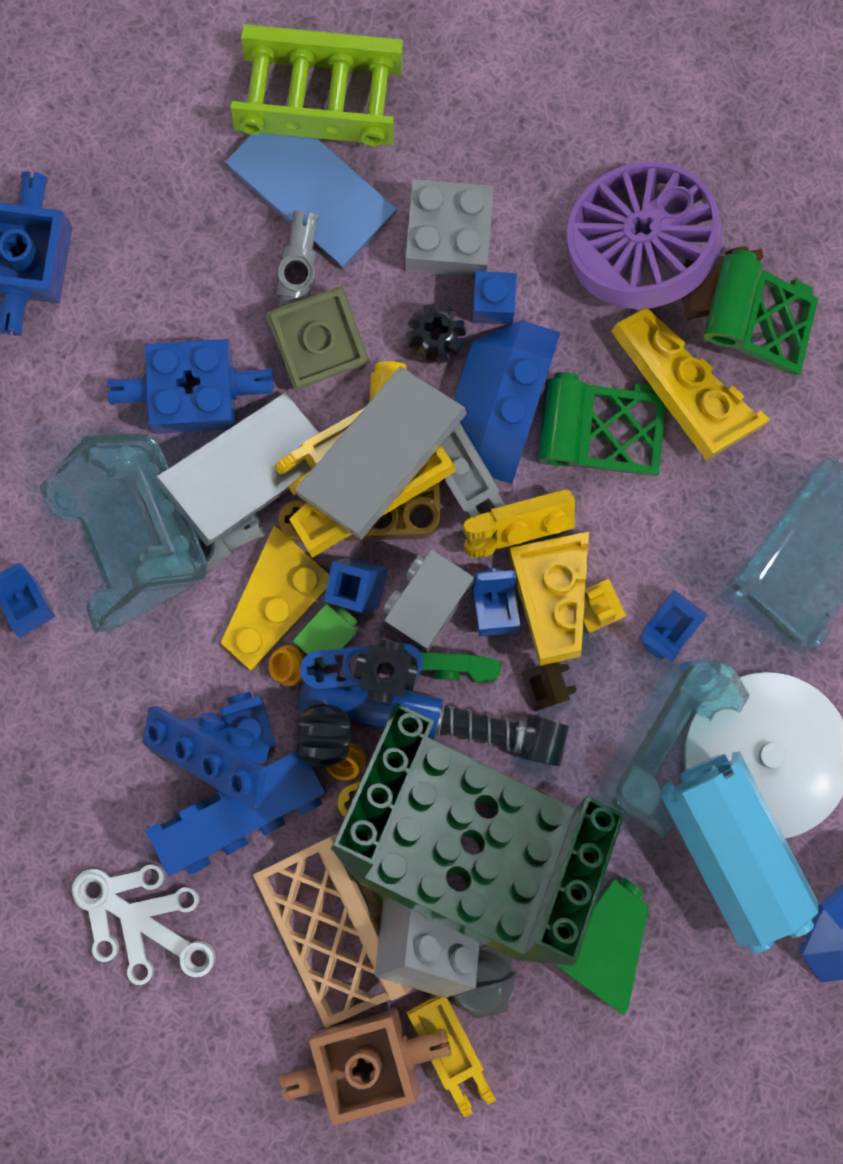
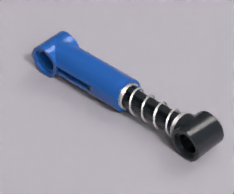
M308 669V675H314L319 683L324 682V676L328 673ZM338 675L337 682L347 680L345 677ZM304 681L301 684L296 710L304 711L313 705L329 704L345 711L350 721L384 728L397 702L434 720L428 735L431 739H434L436 734L439 736L441 732L450 734L452 739L460 736L469 738L471 743L475 740L488 742L489 747L497 744L506 746L508 751L514 750L515 753H520L521 759L561 767L569 729L568 725L532 717H528L527 722L521 720L516 723L509 722L507 717L502 720L490 718L488 713L481 716L472 714L470 709L463 712L454 710L451 705L444 708L445 705L444 703L442 704V698L405 690L403 699L394 697L392 704H386L367 699L368 691L361 690L360 687L316 690L309 687Z

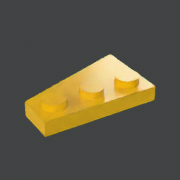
M275 525L221 641V644L251 671L255 669L325 593L329 574Z
M589 532L511 547L509 549L510 561L516 574V582L539 666L581 656Z

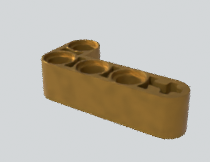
M439 482L388 512L392 516V522L385 529H375L372 527L362 540L351 534L341 541L424 539L432 536L439 528L440 522ZM304 500L291 501L284 505L279 512V526L283 533L294 542H302V540L288 521L307 503ZM418 509H426L432 514L433 521L428 527L417 528L410 522L411 514Z

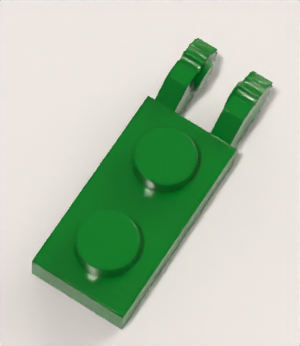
M420 652L423 658L421 671L435 672L434 680L459 681V673L468 674L474 682L483 683L486 681L488 683L497 680L498 676L501 675L500 671L502 669L500 666L502 665L495 658ZM411 659L410 664L416 665V659ZM385 663V669L393 668V665Z

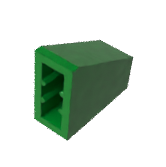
M625 877L622 878L620 883L610 878L599 892L577 962L573 966L556 964L623 1016L629 1009L649 905L640 899L644 891Z

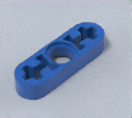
M401 643L405 645L404 651L412 654L411 659H416V665L418 666L417 678L423 667L422 655L415 646ZM369 646L311 652L301 663V677L309 687L316 690L360 687L361 680L354 678L350 672L349 665L351 660L359 655V653L367 654ZM344 656L342 668L347 679L346 681L337 682L339 673L325 674L324 682L321 683L317 682L314 675H308V668L315 666L316 659H323V663L326 666L338 665L335 657ZM381 664L377 669L378 675H380ZM394 667L386 668L389 677L383 679H389L394 675Z

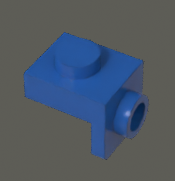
M17 563L0 573V606L12 631L19 638L55 617L37 580L22 563Z
M493 568L474 575L471 595L478 637L519 633L520 620L514 590L516 583L515 571H503Z
M673 589L645 625L639 638L644 642L643 646L650 654L659 659L666 658L668 661L673 662L678 656L680 649L704 621L707 614Z

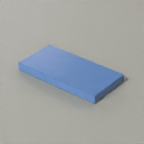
M266 133L250 135L225 161L226 166L291 224L294 210L305 211L303 226L307 224L309 212L319 215L314 244L343 270L397 213L395 206L317 138Z

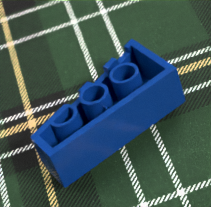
M295 751L264 767L267 774L259 808L251 810L223 792L218 791L212 795L211 799L203 800L178 812L174 816L175 818L163 824L158 822L145 829L167 875L171 876L186 869L190 876L211 865L208 856L222 849L226 856L248 845L246 836L260 829L263 836L286 825L283 816L297 809L302 816L323 805L320 796L328 792L314 766L303 761L298 752Z

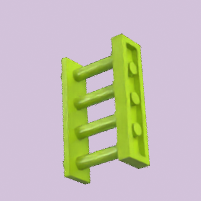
M243 24L241 41L244 61H252L253 65L247 102L231 101V114L235 131H242L249 135L266 133L359 142L372 147L381 145L393 146L394 117L383 116L388 76H401L403 39ZM272 63L293 66L287 106L263 104L268 67ZM311 67L332 69L327 110L303 108L308 69ZM351 71L372 74L367 114L343 112L348 73Z

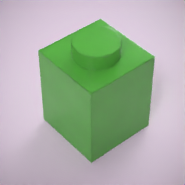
M326 603L293 642L307 654L321 650L344 649L359 635L358 631L353 628L358 621L343 607L338 606L333 610ZM323 659L315 660L324 670L330 667L324 665Z

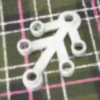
M149 864L140 871L110 877L105 871L100 869L83 871L73 882L72 896L80 908L89 912L94 937L92 953L98 961L108 962L114 959L119 951L117 940L110 936L106 911L108 910L121 920L130 964L127 969V976L133 984L143 985L150 981L154 974L153 965L146 958L141 932L179 956L180 966L187 975L201 977L213 968L216 956L213 948L208 943L203 941L190 943L151 917L177 910L187 913L196 909L200 897L194 888L186 886L177 890L175 894L130 904L116 893L141 886L148 890L160 887L164 882L165 873L159 865ZM148 869H154L159 874V880L155 885H149L144 879V874ZM90 882H96L101 887V893L97 898H91L86 892L87 885ZM182 892H190L193 895L194 903L191 907L186 908L180 904L179 896ZM101 941H108L112 944L113 951L110 956L104 957L99 953L98 945ZM200 950L205 953L206 963L203 966H196L192 963L191 955L194 951ZM136 964H144L147 967L148 975L145 979L140 980L134 976L133 968Z

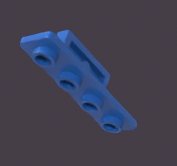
M159 706L149 707L143 738L145 746L247 808L253 810L260 807L267 771L258 764L267 761L268 745L255 739L252 732L236 728L225 722V717L216 713H203L198 718L181 720Z

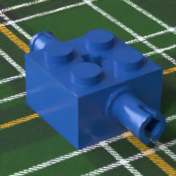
M30 171L22 172L17 205L0 203V296L2 297L0 305V333L10 335V331H13L14 336L22 335L26 302L35 300L60 304L72 225L63 211L42 208L48 178L37 172H34L33 178L30 177Z
M228 339L145 344L146 373H144L143 378L107 380V388L111 390L107 391L110 405L146 402L149 426L155 434L230 429L237 424L235 400H238V396L274 394L272 368L236 371L235 367H233V351ZM195 380L198 385L193 387V393L187 394L184 388L189 387V381Z

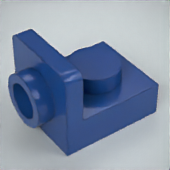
M251 691L227 698L229 705L219 708L221 716L226 719L225 722L236 728L252 732L255 739L269 747L277 745L262 697L257 696L253 698Z

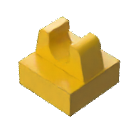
M609 579L585 589L583 624L588 634L627 616Z

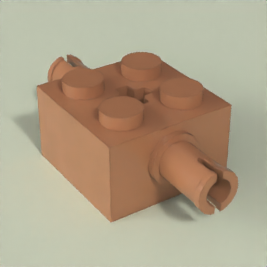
M397 1008L317 1030L309 1039L315 1066L287 1074H280L281 1089L286 1088L287 1090L283 1092V1096L289 1102L292 1099L322 1091L332 1126L416 1103L420 1094V1087L415 1073L416 1065L445 1056H452L450 1042H446L448 1035L444 1028L437 1032L409 1039L404 1034ZM361 1058H364L366 1063L373 1064L374 1067L370 1073H367L365 1067H357Z

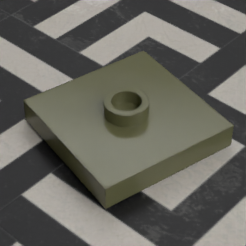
M343 285L264 313L293 391L370 363Z

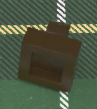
M558 662L522 672L534 712L570 700L569 695L576 692L575 685L566 687L561 674L570 670L569 665H558Z

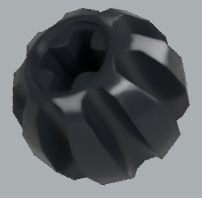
M435 303L424 305L426 315L422 316L415 312L407 323L409 327L414 329L405 334L408 347L420 346L415 356L425 363L429 355L437 357V364L449 362L446 352L450 351L457 356L465 345L462 340L457 338L467 334L465 323L463 320L453 321L457 311L446 305L444 311L440 312L435 310ZM434 327L441 328L442 334H440L438 340L431 339Z
M329 704L313 705L304 710L298 721L297 752L300 758L309 765L320 768L336 766L343 762L349 754L350 719L347 713L339 707Z

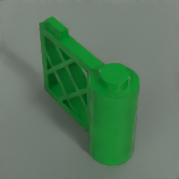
M740 249L733 250L732 254L725 255L722 258L703 335L704 339L719 346L735 348L786 373L801 375L819 298L812 295L813 288L797 279L791 280L788 283L763 270V264L756 259L757 255L753 252ZM764 285L770 288L775 304L767 309L762 298ZM794 300L802 304L800 317L797 322H794L788 305ZM778 311L784 330L776 335L769 316ZM758 323L766 341L760 346L751 343L754 326ZM787 337L792 348L789 360L784 358L779 342Z
M557 372L554 378L546 380L538 462L545 465L577 466L658 476L665 404L650 385L634 384L632 390L587 385L579 381V375L575 373ZM594 396L608 398L619 411L604 424L593 411ZM620 400L632 402L625 407ZM638 402L655 404L654 421L644 429L628 411ZM621 415L637 433L623 446L618 443L606 428ZM593 423L597 430L591 434V425ZM653 427V434L651 440V438L647 435L646 432ZM599 433L603 435L615 450L605 460L588 458L590 440ZM641 438L651 450L650 465L635 464L625 449ZM618 455L623 460V462L611 461Z

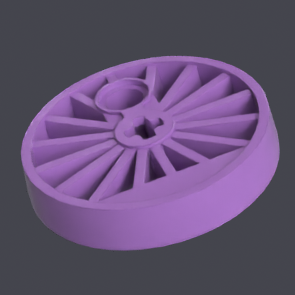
M647 161L616 168L589 185L578 198L571 211L567 225V244L570 262L575 275L584 288L606 303L623 308L646 309L674 302L696 289L709 276L719 259L723 245V225L715 198L708 186L698 176L674 164ZM646 183L642 210H640L633 185ZM657 183L666 184L662 192L655 199ZM625 188L632 211L614 192ZM603 199L614 212L599 207L597 204ZM698 201L704 204L698 207L694 206ZM586 218H590V219H592V220H594V221H597V222H599V223H584V222H585ZM713 220L712 226H697L699 223ZM688 242L708 243L706 247L703 249ZM672 253L692 260L694 263L686 268ZM660 258L676 276L663 282L656 260ZM633 263L629 285L623 277ZM648 263L655 284L641 287L644 264Z

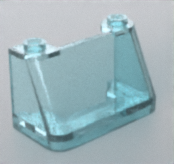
M143 434L85 436L39 486L47 508L55 517L66 521H81L107 589L95 592L87 601L86 606L87 614L95 633L118 629L199 583L205 577L208 570L206 558L194 529L155 482L158 475L169 469L163 452L152 438Z
M828 454L813 467L804 479L806 483L796 492L795 498L759 547L745 561L744 567L736 577H732L720 593L799 652L807 650L810 646L816 650L824 642L830 633V629L826 625L843 603V463L831 454Z
M711 658L678 660L670 664L662 674L601 776L599 794L602 800L611 808L624 813L626 817L665 839L674 825V821L664 807V802L661 798L662 787L659 786L654 776L692 712L710 721L715 713L722 709H733L740 713L750 694L736 671Z

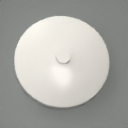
M766 672L745 675L733 679L714 690L701 703L693 715L684 743L685 770L721 754H726L728 760L731 761L732 753L740 751L785 838L800 835L820 824L832 813L842 799L843 719L830 700L807 682L779 673Z

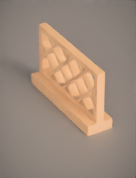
M337 833L253 874L325 1028L385 1001L397 999L413 989L381 978L379 980L384 989L381 993L372 995L358 989L364 970L375 974L382 904L376 892L359 884L332 851L331 847ZM315 853H319L326 867L322 881L304 874L308 857ZM298 862L296 870L289 868V866ZM279 872L293 878L288 897L274 892L268 876ZM301 882L320 889L314 908L295 901ZM327 892L340 897L344 905L341 919L322 912ZM293 909L311 916L306 935L292 930L289 919ZM319 920L338 928L333 947L314 939ZM345 931L359 936L363 945L360 958L340 950ZM311 948L330 955L325 974L310 968L307 958ZM337 959L357 967L352 985L332 977ZM329 986L348 994L345 1008L335 1014H332L325 999ZM355 998L363 1000L359 1003L354 1004Z

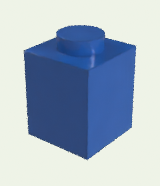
M475 272L472 323L513 325L517 273Z
M355 558L332 561L324 601L358 612L379 608L388 568Z

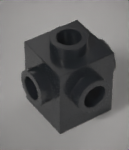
M380 639L379 646L369 645L367 654L359 653L354 678L361 680V690L368 691L367 699L392 704L394 697L403 699L404 690L413 691L418 666L410 664L412 654L404 652V644ZM380 664H392L395 669L394 675L389 679L381 678L377 673Z

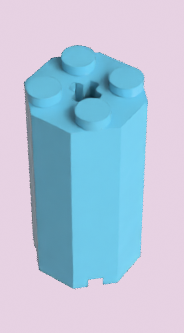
M740 751L732 753L731 761L728 760L726 754H721L688 768L679 774L683 782L677 787L673 785L672 781L665 784L660 796L739 946H748L751 954H759L771 948L776 940L788 935L792 938H797L807 934L814 928L811 919L818 914V900Z

